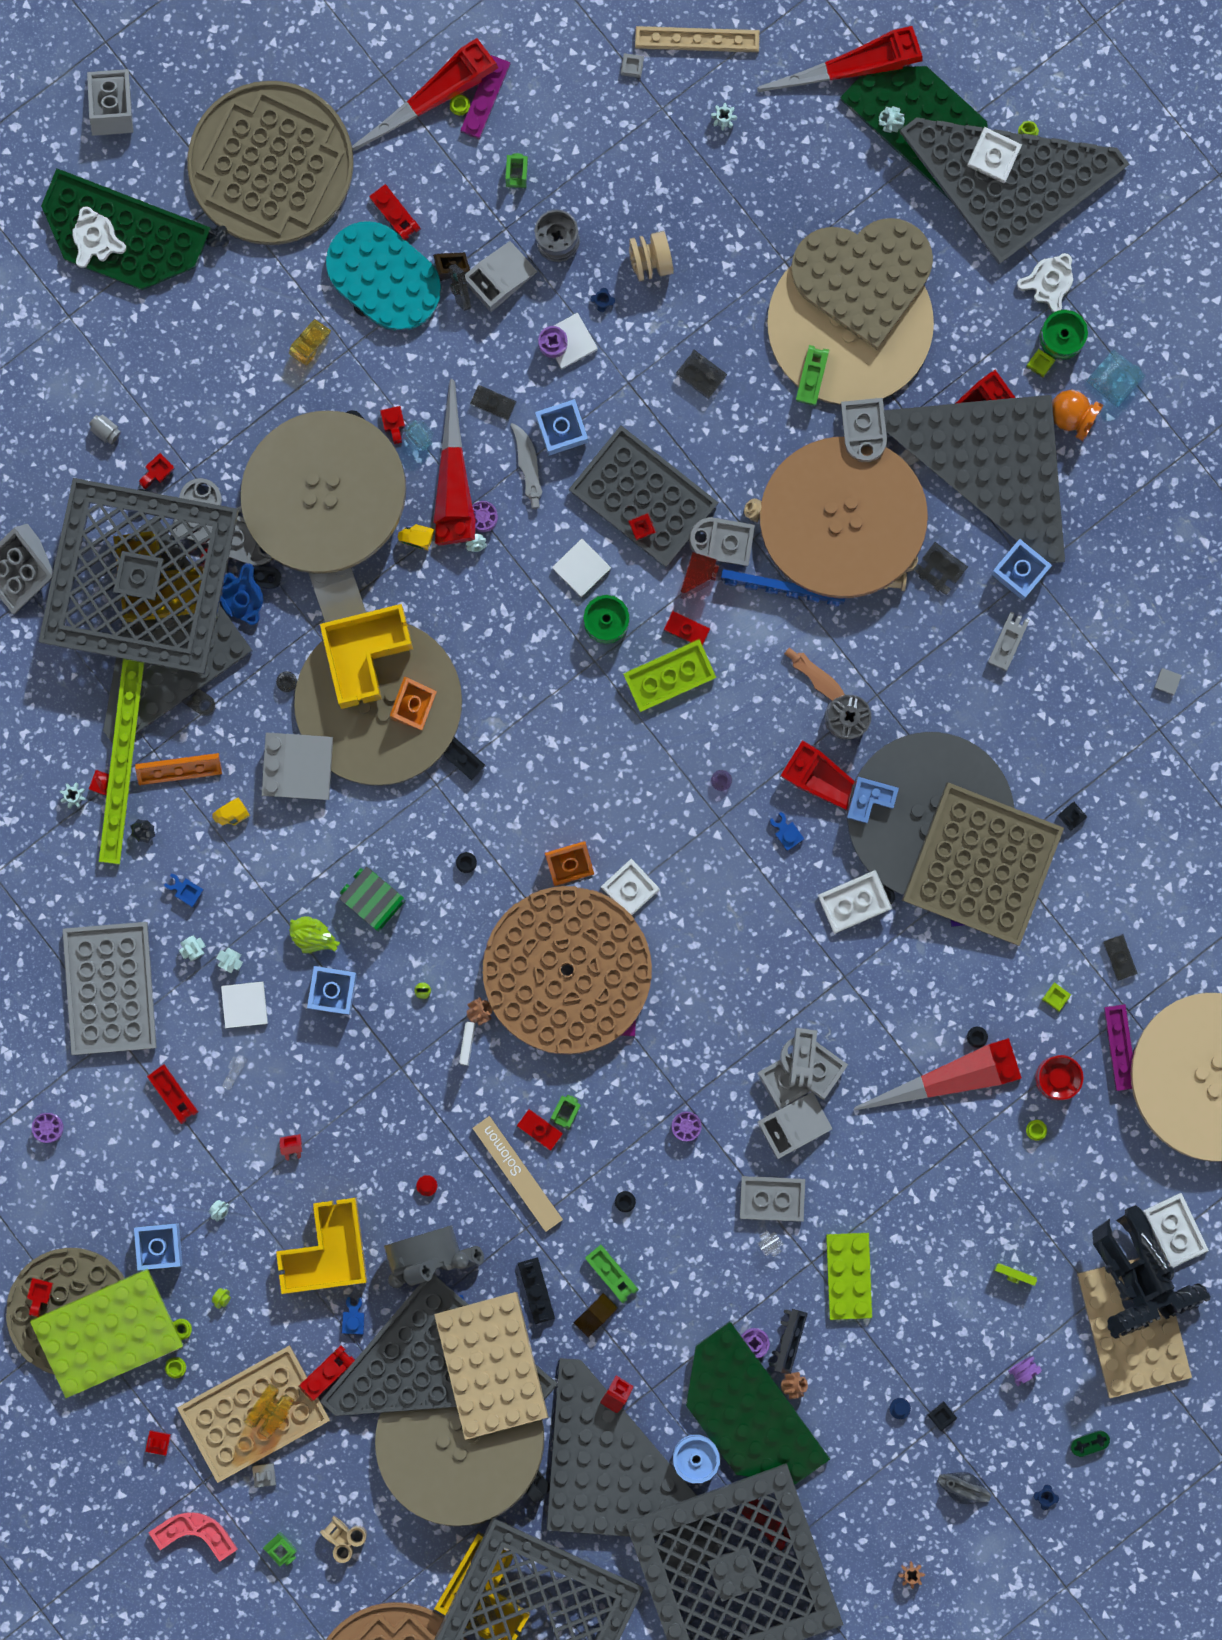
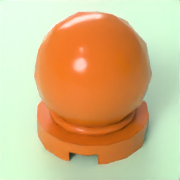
M1072 389L1062 391L1052 400L1054 424L1066 431L1076 430L1078 432L1076 438L1083 441L1093 426L1095 418L1102 410L1103 404L1096 401L1094 405H1090L1088 398L1079 391Z

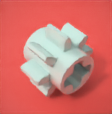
M726 103L720 108L716 105L715 110L717 113H711V118L716 119L713 126H721L722 131L727 126L732 128L731 120L735 121L737 119L736 115H732L734 107L728 108ZM720 114L723 116L728 115L727 120L725 118L720 119Z
M894 106L892 108L886 107L880 113L879 125L884 126L883 131L889 133L892 131L898 132V129L904 125V114L900 113V108Z
M75 783L74 787L66 784L67 789L60 791L64 795L61 802L65 803L68 801V808L70 809L73 804L80 808L79 803L81 800L86 801V798L82 797V793L86 790L84 788L78 790V783ZM71 791L78 793L75 795V800L68 798L71 796Z
M193 935L180 943L183 948L179 952L184 959L189 958L190 961H194L205 954L202 949L206 946L201 938L196 940Z
M227 948L225 952L220 950L216 957L220 961L218 966L230 973L234 969L239 971L243 963L239 960L241 954L230 948Z

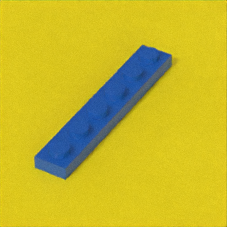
M723 569L721 580L725 581L724 584L729 586L742 584L749 590L762 588L766 589L765 592L777 595L778 592L786 593V597L798 599V596L807 597L806 600L809 602L819 603V600L827 601V605L839 607V604L843 605L845 602V598L818 595L795 583Z

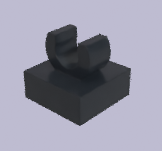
M1072 802L1057 815L1070 831L1087 818L1075 802Z

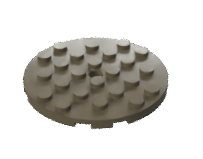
M62 1248L44 1253L32 1260L21 1270L9 1291L6 1321L10 1337L17 1350L28 1362L50 1374H54L30 1323L31 1320L37 1318L29 1315L33 1301L27 1299L32 1278L54 1283L49 1303H42L39 1316H42L125 1279L122 1272L110 1260L91 1250Z

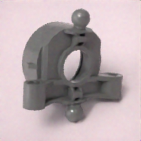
M452 1225L384 1246L391 1270L388 1283L393 1288H400L404 1283L413 1286L427 1282L432 1279L436 1268L446 1269L447 1271L454 1268L467 1269L480 1265L484 1261L483 1251L478 1246L463 1250L459 1249Z

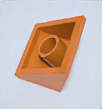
M404 677L390 713V718L393 721L423 730L437 691L408 677Z
M585 841L545 853L554 886L594 875Z

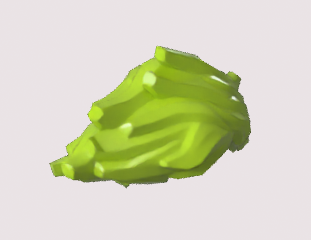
M304 916L290 921V937L301 949L302 953L312 954L313 952L326 949L335 952L337 946L340 945V942L335 941V938L328 931V927L318 919Z

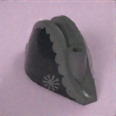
M968 1472L939 1474L937 1482L955 1502L975 1504L990 1501L992 1495L973 1474Z

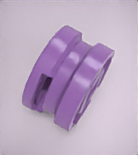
M557 326L544 328L538 338L540 351L549 358L560 357L565 353L568 346L566 333Z
M487 501L474 503L472 506L476 520L475 530L482 533L491 531L498 521L496 508Z
M692 1112L679 1113L672 1121V1132L681 1141H692L701 1132V1121Z
M52 1113L40 1114L32 1123V1133L40 1142H55L63 1133L64 1126L62 1120Z
M750 1328L741 1335L757 1358L767 1353L770 1342L764 1331L758 1328Z
M1034 1356L1024 1359L1008 1370L1009 1374H1013L1014 1382L1017 1386H1020L1021 1382L1024 1384L1042 1371L1041 1367L1033 1362Z

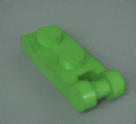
M809 345L796 397L797 402L816 406L829 349L823 348V350L816 349L815 346ZM813 356L821 358L820 363L812 361Z
M601 1244L585 1257L622 1303L628 1300L627 1297L630 1294H635L639 1290ZM624 1281L627 1287L620 1291L617 1286Z

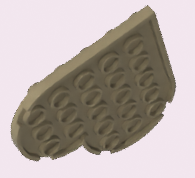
M886 218L870 223L858 235L840 227H826L810 233L796 248L791 270L793 282L804 299L877 350L928 280L933 264V254L928 239L915 225L901 219Z

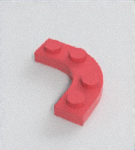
M187 1512L177 1514L148 1532L159 1550L185 1535H195L202 1538L209 1545L219 1562L238 1550L223 1526L210 1516L201 1513Z

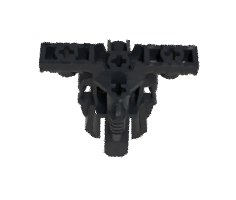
M1135 1205L1127 1208L1125 1215L1116 1221L1129 1232L1139 1260L1130 1264L1112 1236L1110 1218L1092 1231L1093 1245L1106 1264L1105 1271L1108 1274L1111 1273L1125 1309L1108 1318L1107 1327L1111 1332L1112 1338L1117 1339L1120 1338V1335L1125 1336L1141 1330L1143 1326L1145 1328L1148 1327V1323H1152L1154 1319L1156 1321L1160 1320L1159 1312L1167 1320L1170 1318L1169 1316L1174 1317L1177 1316V1313L1182 1314L1193 1308H1198L1201 1303L1210 1300L1209 1292L1200 1283L1192 1286L1188 1285L1174 1292L1173 1289L1175 1287L1171 1281L1174 1277V1269L1172 1266L1169 1267L1168 1260H1164L1165 1256L1159 1252L1160 1249L1156 1246L1152 1227L1146 1215L1138 1206Z

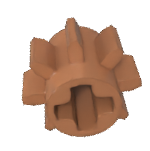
M478 998L467 1004L469 1007L467 1017L471 1022L477 1023L480 1026L492 1019L490 1016L492 1008L488 1001H482L481 998Z
M800 1372L786 1374V1379H783L781 1383L783 1393L789 1395V1399L804 1397L803 1393L808 1388L806 1378L800 1377Z
M910 1561L907 1567L901 1565L903 1573H899L898 1576L904 1577L903 1586L909 1583L913 1589L916 1583L922 1585L920 1577L925 1576V1573L918 1571L921 1568L920 1564L914 1567L912 1561ZM909 1570H910L911 1572H913L914 1570H916V1572H915L916 1578H915V1579H913V1578L907 1579V1578H908L907 1572H908Z

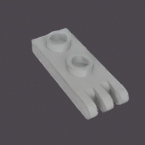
M1011 611L987 662L1004 671L1008 670L1030 621L1026 618L1023 625H1020L1019 623L1022 618L1020 615L1017 616L1015 622L1011 621L1014 617V613Z
M795 1028L790 1085H795L797 1077L798 1086L803 1087L804 1078L806 1079V1087L811 1088L817 1030Z

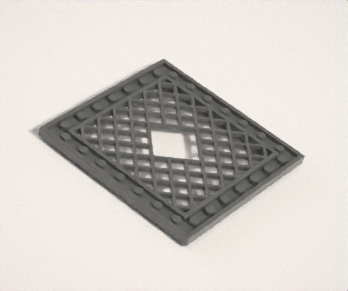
M492 1518L434 1640H464L463 1637L473 1633L476 1640H480L478 1631L489 1628L491 1638L486 1640H498L505 1636L508 1637V1640H512L506 1620L543 1605L546 1607L556 1640H560L558 1631L566 1628L569 1629L571 1638L567 1640H578L586 1636L588 1640H592L590 1635L596 1632L594 1640H620L644 1587ZM503 1548H506V1549L509 1550V1551L504 1552V1553L501 1554ZM515 1553L528 1559L518 1563ZM512 1554L515 1564L504 1568L501 1558ZM497 1561H498L501 1570L492 1573V1571H493V1569H494V1567H495V1565H496V1563H497ZM534 1562H537L547 1568L537 1571ZM531 1563L534 1573L523 1577L520 1567ZM517 1568L520 1578L509 1582L506 1572ZM553 1570L565 1575V1577L556 1580ZM550 1572L552 1582L542 1585L539 1575ZM503 1574L506 1584L495 1588L492 1578ZM536 1577L539 1587L528 1591L525 1581ZM572 1579L585 1585L574 1588ZM489 1580L491 1590L482 1593ZM568 1580L571 1590L561 1594L558 1584ZM522 1583L524 1593L513 1596L510 1586ZM554 1586L557 1596L546 1599L543 1589ZM507 1588L510 1598L499 1602L496 1592ZM587 1588L590 1599L579 1603L576 1592ZM591 1588L596 1589L602 1592L603 1594L593 1597ZM540 1591L543 1601L532 1605L529 1595ZM493 1594L496 1604L485 1608L482 1598ZM573 1594L576 1604L565 1608L562 1598ZM609 1596L613 1597L612 1603L610 1601ZM526 1597L529 1607L518 1611L515 1601ZM606 1597L609 1607L598 1611L595 1601ZM479 1600L482 1609L473 1613ZM559 1600L562 1610L551 1614L548 1603ZM512 1602L515 1612L504 1616L501 1606ZM592 1603L595 1613L584 1617L581 1606ZM498 1608L501 1618L490 1622L487 1612ZM578 1608L581 1618L570 1622L567 1612ZM484 1613L487 1623L476 1627L473 1617ZM606 1613L602 1622L600 1615ZM564 1614L567 1624L556 1628L553 1617ZM596 1617L599 1627L588 1630L586 1620ZM470 1619L473 1629L464 1632ZM503 1622L506 1632L495 1636L492 1626ZM582 1622L585 1632L575 1636L572 1626Z

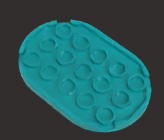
M358 222L342 229L330 243L326 256L327 274L330 282L344 298L359 308L375 324L394 331L410 330L422 325L433 315L439 304L441 293L438 273L426 257L406 240L404 241L394 230L377 222Z

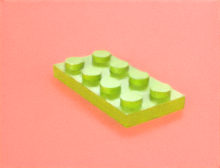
M700 639L623 673L639 712L716 678Z
M869 1233L826 1234L829 1319L872 1318Z

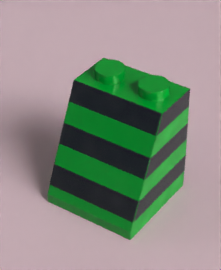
M366 866L365 869L360 868L353 876L355 880L351 885L346 884L340 891L341 897L339 899L377 932H380L406 900Z

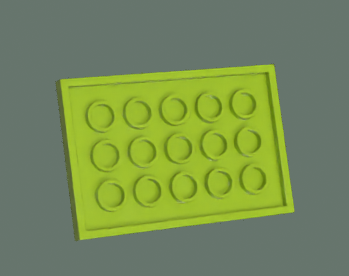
M148 1268L30 1321L65 1398L183 1347L180 1336Z

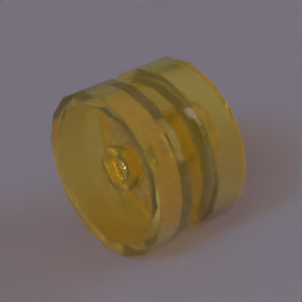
M271 1383L262 1393L244 1421L246 1425L253 1429L259 1425L262 1419L265 1420L260 1428V1434L267 1439H270L275 1430L280 1428L295 1399L285 1394L276 1404L274 1401L279 1394V1389Z

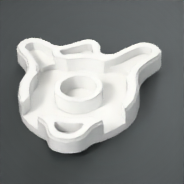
M90 207L80 209L79 218L73 229V239L78 247L76 259L78 267H87L93 255H96L100 261H105L111 253L123 254L126 251V245L116 238L114 228L107 217L99 215Z
M1064 253L1058 257L1041 260L1035 266L1032 274L1018 280L1017 288L1021 291L1035 290V302L1047 303L1052 313L1061 310L1062 298L1069 291L1073 283L1071 256Z

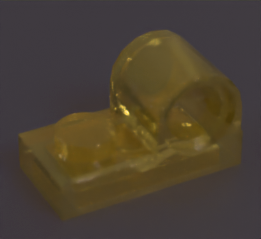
M314 319L291 344L289 355L307 366L314 358L318 348L328 338L331 330Z

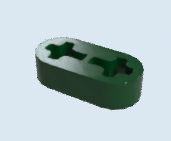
M1093 1431L1074 1438L1070 1442V1450L1074 1455L1083 1457L1106 1449L1110 1444V1437L1104 1431ZM1098 1434L1106 1439L1103 1441L1102 1446L1098 1443H1091V1441L1097 1439ZM1078 1441L1081 1444H1089V1446L1083 1447V1452L1081 1453L1074 1449Z

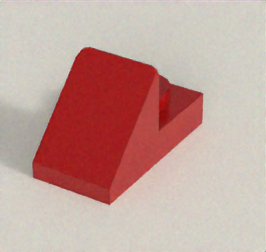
M616 1375L600 1403L613 1412L619 1413L634 1386Z

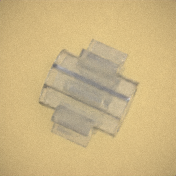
M766 1231L759 1236L761 1241L757 1244L765 1256L771 1253L774 1257L782 1252L779 1247L783 1243L775 1231L771 1234Z

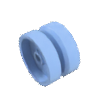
M700 1434L689 1435L682 1438L676 1444L673 1452V1465L677 1474L683 1480L690 1483H703L710 1480L717 1473L720 1465V1455L715 1444L708 1437ZM698 1455L700 1462H693V1456Z

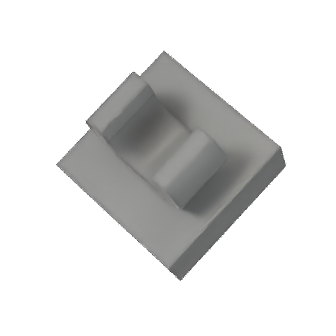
M274 1463L252 1466L255 1488L276 1485Z

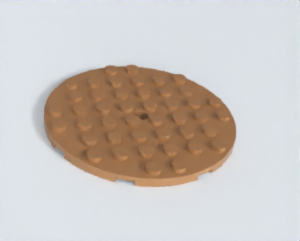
M576 886L543 889L530 894L514 904L494 927L488 939L483 960V981L486 996L492 1010L502 1025L525 1044L538 1050L555 1054L571 1055L593 1051L613 1042L621 1036L642 1011L647 1000L652 977L651 955L648 943L632 915L610 897L594 890L577 888ZM564 965H571L573 973L569 976L563 975L561 968Z

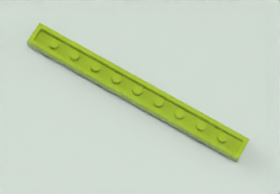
M123 659L99 855V862L120 864L144 669V663Z

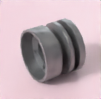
M557 209L547 211L540 216L536 222L534 232L538 250L542 256L554 262L567 261L573 257L580 243L577 222L573 216L566 211ZM558 236H561V239H558L557 242L554 241V238L557 239Z
M843 695L835 698L828 704L825 711L827 729L840 739H853L861 736L868 730L871 723L869 705L856 695ZM846 711L853 713L852 722L844 720Z

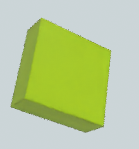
M1038 349L1026 367L1044 378L1056 360Z
M1054 982L1041 1000L1059 1012L1071 994Z

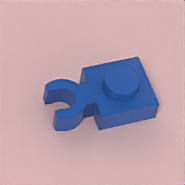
M780 812L779 816L782 821L776 823L771 818L770 823L773 827L780 830L775 835L785 850L788 851L803 841L804 838L793 822L788 825L786 824V817L784 813Z
M171 874L170 876L175 879V884L170 886L165 883L164 886L169 890L176 889L175 897L194 907L204 889L186 878L181 883L177 875Z
M347 1297L346 1305L349 1308V1312H343L342 1333L364 1334L365 1312H359L363 1300L359 1297L358 1304L353 1306L350 1303L351 1297Z

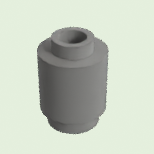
M103 414L100 416L96 415L89 423L91 426L90 431L103 442H108L110 445L121 434L118 426Z

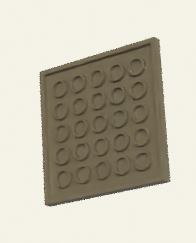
M947 782L902 901L1020 946L1064 828Z

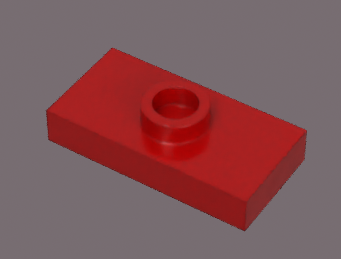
M672 611L664 631L689 643L700 639L703 646L710 628Z
M528 1109L517 1124V1127L550 1151L563 1135L562 1132L530 1109Z

